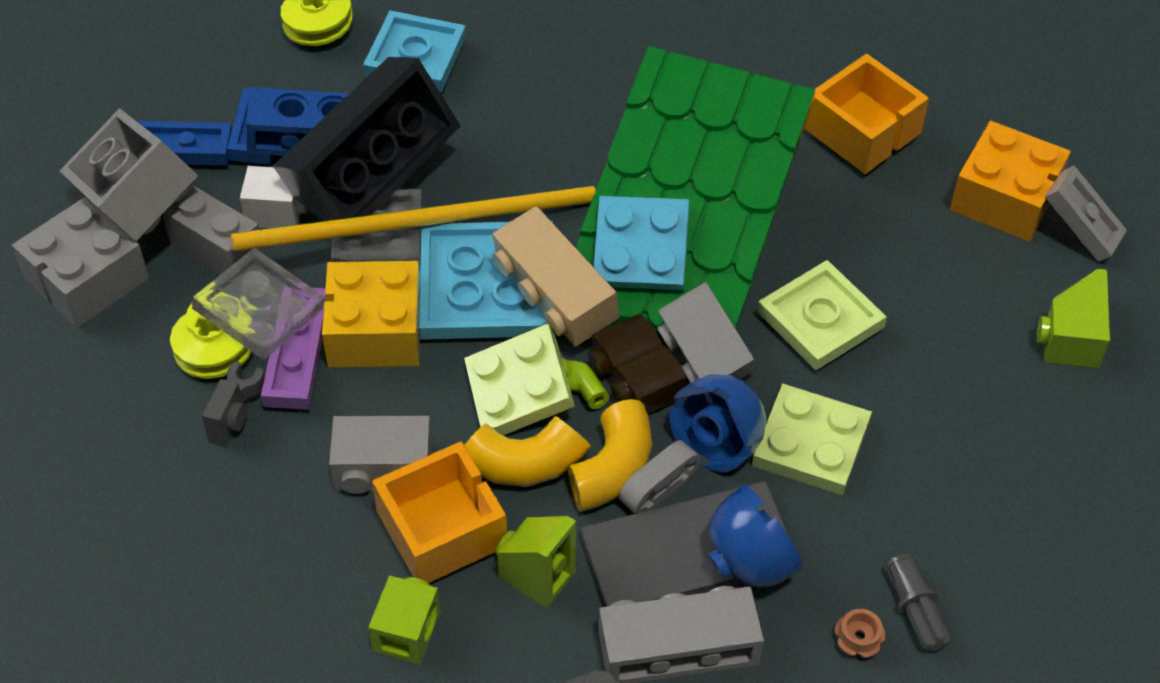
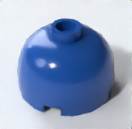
M709 374L688 384L678 391L673 398L676 399L675 407L669 411V421L673 436L677 441H684L694 451L709 460L710 463L703 467L710 471L728 472L739 467L751 457L763 440L766 426L764 407L756 392L743 380L732 375Z
M747 485L740 487L717 506L710 519L709 536L715 549L708 556L724 579L733 574L746 586L754 588L772 587L787 580L804 566L800 563L802 558L775 516L771 518L763 509L758 511L757 508L762 506L764 502Z

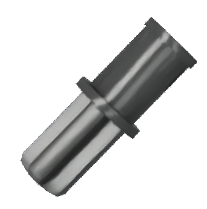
M904 553L893 557L886 563L887 566L884 568L899 596V611L903 615H908L921 646L929 652L938 651L950 642V635L935 605L938 597L934 590L928 589L913 554Z

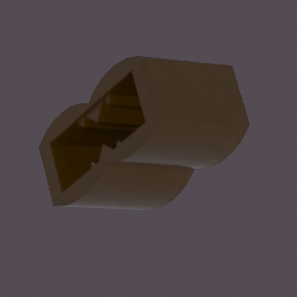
M641 314L591 335L592 350L588 352L590 365L597 376L601 377L604 375L611 384L612 395L616 403L630 399L639 400L644 404L647 414L675 402L676 399L673 398L676 393L686 386L687 377L681 365L671 351L662 345L654 328Z

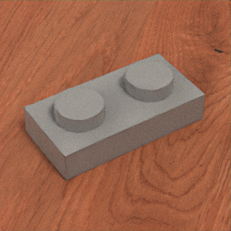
M1075 165L1061 171L1045 198L1098 262L1111 257L1127 229Z

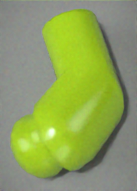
M561 357L571 392L580 393L591 409L602 408L608 402L610 396L593 370L583 362L566 360Z

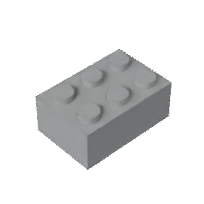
M120 108L60 170L91 202L135 241L156 228L161 220V215L173 202L180 201L188 194L192 182L198 177L159 138Z

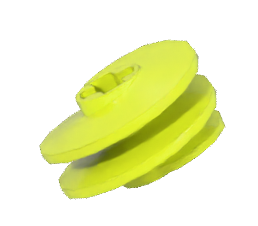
M285 0L281 5L280 15L283 22V31L291 41L300 45L319 46L329 44L341 38L350 29L353 20L351 0Z
M205 295L194 299L188 307L187 313L179 318L171 331L170 345L179 368L190 376L211 379L227 375L230 365L235 361L240 362L242 366L249 359L254 347V332L247 310L237 300L224 295Z

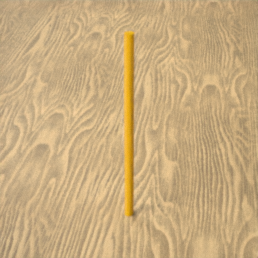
M594 186L240 232L230 234L232 251L236 252L524 213L535 206L540 210L583 205L592 202L596 189Z

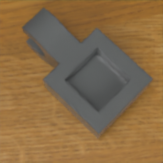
M235 361L230 365L227 371V380L220 379L202 414L209 443L227 447L234 431L242 429L247 416V406L243 404V401L258 395L262 391L265 378L263 368L257 367L251 378L243 380L241 379L243 372L240 362Z

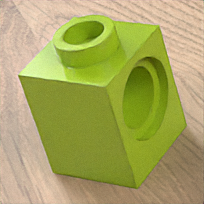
M389 575L368 627L372 652L421 665L440 615L438 588L419 578L408 577L402 579Z

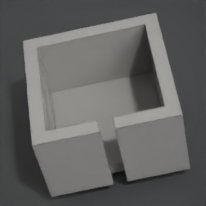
M86 197L12 244L24 279L47 301L51 299L52 305L76 328L149 279L140 245Z

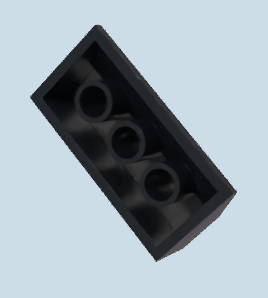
M388 57L277 161L273 167L294 198L322 221L369 216L461 126L419 58Z

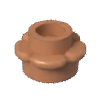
M854 609L848 612L837 622L835 627V635L839 637L838 646L844 653L850 656L860 655L862 658H869L876 655L880 651V643H883L886 637L879 617L866 609ZM855 633H862L865 637L859 639L855 636Z

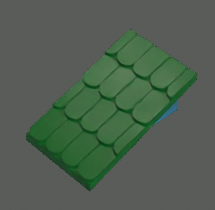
M648 45L626 102L625 112L608 153L607 163L580 230L576 249L594 267L599 196L689 199L690 212L684 291L612 287L617 294L620 318L608 325L609 327L641 314L654 328L661 342L665 343L657 329L664 324L658 310L706 282L737 331L814 101L815 89L797 84L795 86L786 81L755 73L753 75L748 71L713 62L711 64L706 60L675 52L669 53L667 50Z

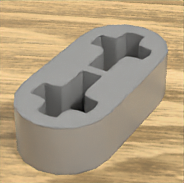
M675 441L626 481L620 491L619 500L634 514L654 509L693 476L700 465L701 456L684 441Z

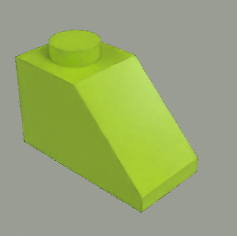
M1106 269L1095 270L1053 298L1047 317L1040 316L1037 326V343L1044 344V362L1100 368L1110 343Z
M569 516L527 517L516 531H508L496 549L499 579L548 608L576 573V521Z

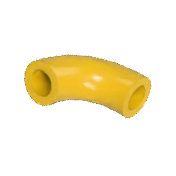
M623 400L608 407L600 418L605 434L604 447L594 457L583 462L568 465L572 495L580 512L599 507L619 498L620 491L626 481L647 464L653 443L649 417L644 404L639 400Z
M556 416L537 435L523 440L508 438L485 423L464 445L479 469L481 477L494 484L529 487L558 478L568 470V465L578 462L591 448V445L578 432Z

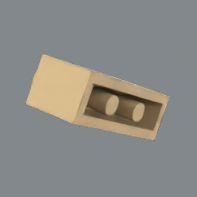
M537 206L492 233L496 250L492 257L497 268L505 277L513 276L518 282V288L528 304L531 306L537 304L544 311L546 322L556 335L564 334L576 347L590 338L592 334L599 332L620 318L616 291Z

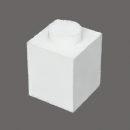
M248 166L240 195L243 215L258 223L259 228L298 225L301 213H307L308 209L294 198L274 167Z

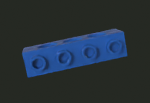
M249 87L246 124L247 154L269 152V155L284 156L349 93Z

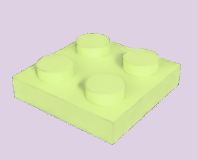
M828 260L759 300L757 310L815 370H818L882 330L887 316Z
M549 324L464 358L480 426L487 423L498 433L506 435L575 407L556 336Z
M782 383L767 420L763 440L753 455L752 466L843 496L867 431L872 411Z

